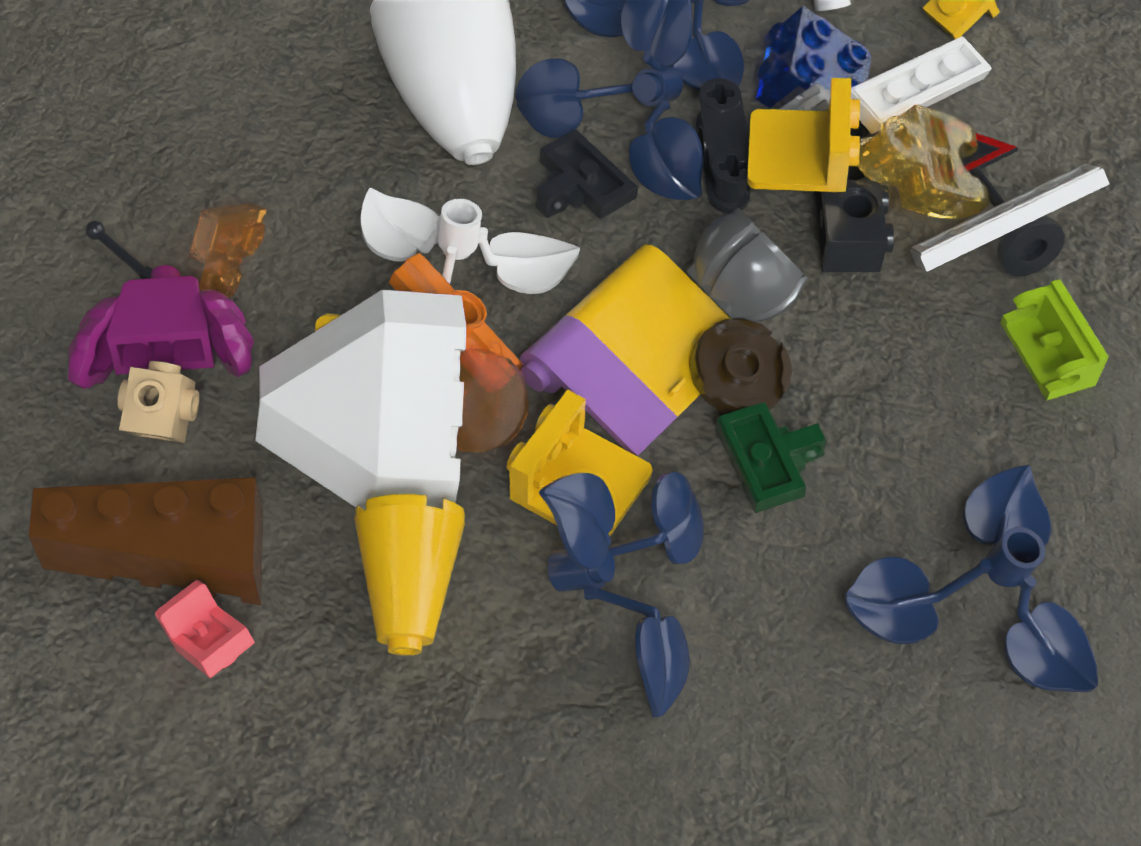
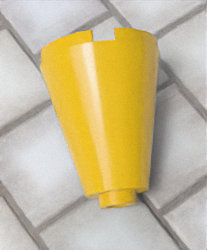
M391 494L367 499L365 511L359 505L355 508L354 521L376 638L379 643L388 645V652L391 654L403 656L418 655L422 653V646L430 645L434 641L465 526L464 509L453 501L443 499V509L426 506V495Z

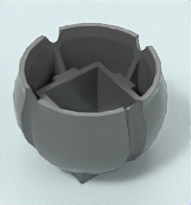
M737 206L731 212L716 218L705 229L697 243L693 265L686 271L732 319L744 318L753 322L772 319L785 312L797 301L804 285L809 281L800 269Z

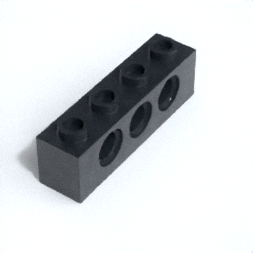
M860 120L858 129L850 128V136H860L858 166H849L846 192L813 191L822 272H880L885 253L893 251L894 227L892 223L885 222V215L889 207L888 186L880 185V178L883 175L884 154L882 149L875 148L879 131L871 134Z

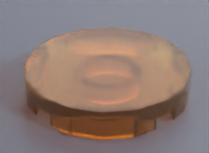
M465 349L461 351L459 358L460 382H464L462 427H458L456 449L462 452H488L507 445L521 431L529 413L526 382L522 372L509 358L488 349Z

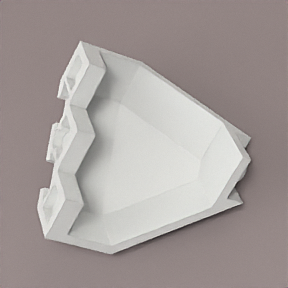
M381 290L259 366V409L255 441L354 507L359 505L364 511L366 510L367 499L391 494L426 495V506L443 509V499L455 503L460 481V459H455L458 427H462L464 382H460L459 358L461 351H464L466 347V322L462 296Z

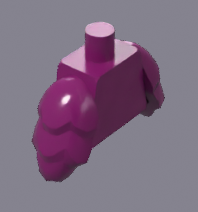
M162 265L152 270L150 279L127 281L123 284L119 296L104 298L87 311L79 324L78 332L69 346L68 380L73 385L82 389L90 388L96 383L103 384L113 369L116 375L129 374L130 367L148 369L149 361L181 366V370L214 368L215 362L212 348L228 373L233 374L235 377H240L250 372L252 363L251 350L254 341L245 326L246 320L242 311L231 299L212 289L200 290L197 278L181 276L176 268Z

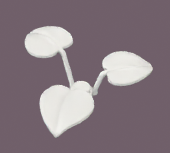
M369 188L361 210L362 236L372 252L388 260L406 261L414 256L418 250L422 253H429L438 242L439 247L446 255L442 276L449 284L455 260L469 257L476 250L478 243L486 264L497 266V279L507 288L526 294L544 293L557 286L578 258L580 247L557 239L521 232L500 234L492 238L489 245L487 240L488 229L480 227L482 211L477 204L466 199H453L446 202L442 207L441 215L438 216L433 210L420 203L387 196L373 188Z

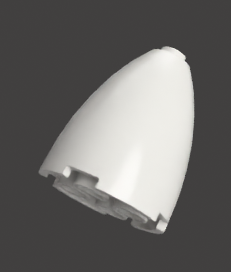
M373 0L370 6L371 24L380 54L404 103L419 124L442 148L457 160L465 161L468 165H479L489 161L493 157V153L500 147L508 125L514 98L516 44L509 0Z

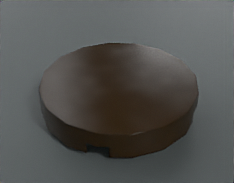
M744 318L724 319L704 332L693 348L689 364L693 384L703 399L720 412L728 414L762 402H766L769 410H771L790 387L793 369L789 352L782 342L779 345L770 336L772 331L764 325Z

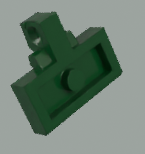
M766 402L717 418L716 429L755 513L805 497L806 485L800 472L806 469V463L823 457L825 454L826 438L818 423L790 432L788 426L777 427Z

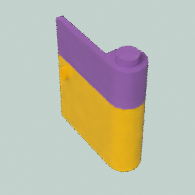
M644 244L521 354L520 361L524 364L521 368V375L525 382L536 391L541 392L544 390L548 393H555L563 387L566 391L568 389L585 398V410L626 451L638 456L701 395L693 384L689 365L693 348L704 332L712 328L714 324L731 318L664 252L653 245Z

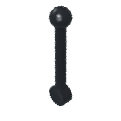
M92 221L87 224L85 231L90 239L102 242L133 269L140 279H150L152 269L149 266L144 267L107 235L105 227L101 222Z

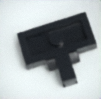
M575 129L540 149L539 162L551 174L547 176V182L541 184L536 189L537 202L535 207L547 218L564 211L569 204L574 208L584 204L599 219H602L637 198L638 186L578 130Z

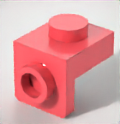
M199 580L191 583L155 612L157 620L176 651L209 678H212L220 670L231 665L240 654L255 643L246 626L217 606L207 586Z

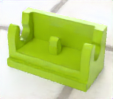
M1061 279L1051 281L1050 285L1023 292L1013 298L1016 307L1022 309H1016L1004 314L1000 324L1046 401L1096 386L1109 356Z

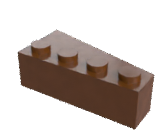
M256 477L33 488L28 537L43 569L112 580L114 576L139 580L142 586L160 589L163 584L186 588L194 581L199 580L207 586L214 598L219 593L241 597L243 603L261 605L263 507Z

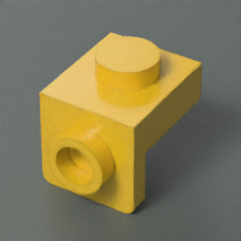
M930 0L923 7L926 15L954 40L961 37L985 12L992 18L1000 12L995 0Z

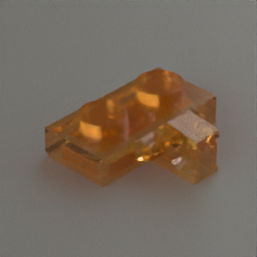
M250 203L210 208L201 211L188 257L205 263L199 289H212L226 295L228 298L234 296L242 278V273L239 269V265L242 262L241 257L252 256L263 241L265 234L263 220L267 209Z

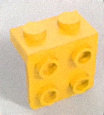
M831 78L828 111L756 109L751 113L747 183L751 188L846 192L849 166H858L860 136H850V128L858 129L860 118V99H851V78Z
M567 389L556 405L549 404L542 411L536 424V431L527 443L523 441L518 443L510 454L506 466L510 477V500L557 525L551 510L540 496L539 491L549 483L566 475L576 473L597 475L607 485L615 506V522L613 528L608 533L611 536L650 481L652 466L649 462L585 429L586 399Z

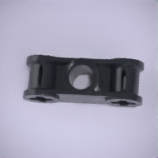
M710 79L700 88L699 103L701 111L697 115L696 128L703 152L702 168L707 198L710 205L716 210L729 213L736 206L743 210L750 200V186L747 183L750 127L746 122L739 86L728 79Z

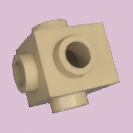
M149 361L148 369L130 367L129 378L122 381L118 393V408L122 411L119 430L133 436L185 443L188 423L195 420L199 409V391L194 390L196 382L180 374L181 366L170 363Z

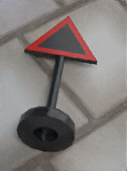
M939 120L932 192L971 175L993 207L1004 203V199L981 169L1017 152L1018 147ZM1042 216L1003 235L997 247V258L1006 273L1010 275L1028 276L1037 273L1048 266L1059 255L1064 246L1065 234L1054 219Z

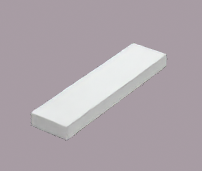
M961 36L852 87L851 99H860L859 120L871 134H874L983 80L992 68L973 46Z
M1085 163L911 247V255L915 264L928 272L1109 185L1103 168Z

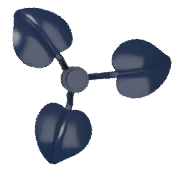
M691 0L626 1L621 14L624 38L631 48L645 51L643 61L651 67L639 71L633 83L579 90L580 74L577 67L573 63L559 58L542 60L531 66L523 74L516 89L517 107L537 132L550 138H560L579 127L583 118V107L580 99L633 92L636 99L643 105H655V109L644 124L647 134L638 136L630 144L629 159L636 178L650 191L669 199L692 200L702 196L701 173L703 152L695 129L687 121L676 117L663 118L656 123L663 111L670 109L669 102L676 100L683 89L681 74L670 65L677 63L685 55L690 45L692 36Z
M563 0L573 19L587 31L601 37L624 36L621 26V14L627 0ZM691 0V3H694V38H691L685 55L671 66L679 71L684 84L696 90H700L705 82L715 78L728 79L739 86L744 72V60L738 44L728 34L721 31H714L703 36L701 24L704 0ZM750 0L713 1L725 6H736L747 3Z
M1029 465L1008 469L988 478L967 498L963 508V521L967 532L972 538L981 543L994 544L986 558L982 559L977 566L940 590L929 593L928 578L916 564L904 558L885 557L866 566L844 595L848 610L855 620L868 632L891 643L914 644L927 639L936 631L939 625V618L932 603L942 601L982 574L987 573L989 578L997 585L1020 587L1017 615L1022 622L1011 626L1004 637L1006 658L1014 672L1023 681L1043 690L1091 692L1098 686L1095 656L1089 640L1076 618L1065 608L1053 602L1040 603L1031 613L1028 609L1031 590L1037 584L1036 579L1031 573L1044 560L1045 545L1049 542L1051 536V519L1047 507L1037 490Z
M678 472L663 474L656 481L651 498L652 514L659 531L652 536L608 547L611 544V538L608 533L613 528L615 522V506L605 482L597 475L591 473H576L558 478L539 491L540 496L554 516L565 546L554 549L549 556L548 575L550 582L559 592L584 590L586 600L599 599L646 616L640 619L636 626V656L653 715L652 718L660 717L667 712L679 696L689 673V649L683 629L674 616H664L661 618L660 612L656 607L602 590L601 587L606 582L611 581L614 576V556L655 546L664 542L668 558L673 564H685L692 561L700 551L704 535L703 516L698 500L691 489L690 482L684 475Z

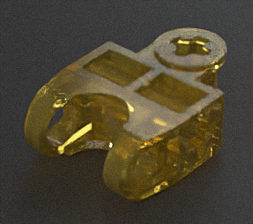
M915 104L901 116L894 115L883 122L881 131L875 136L865 137L860 141L859 169L874 182L898 187L902 208L936 218L961 219L981 212L990 203L986 186L980 183V179L974 177L966 170L960 159L971 156L976 152L978 144L975 131L968 124L948 114Z

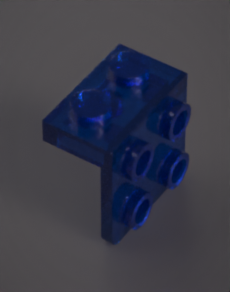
M802 6L783 23L777 22L774 24L765 37L764 45L767 47L764 61L757 74L760 81L756 100L771 108L798 86L807 90L814 84H821L824 89L830 91L831 78H851L852 88L868 80L872 60L871 53L860 42L853 40L831 25L826 19L819 17L805 6Z

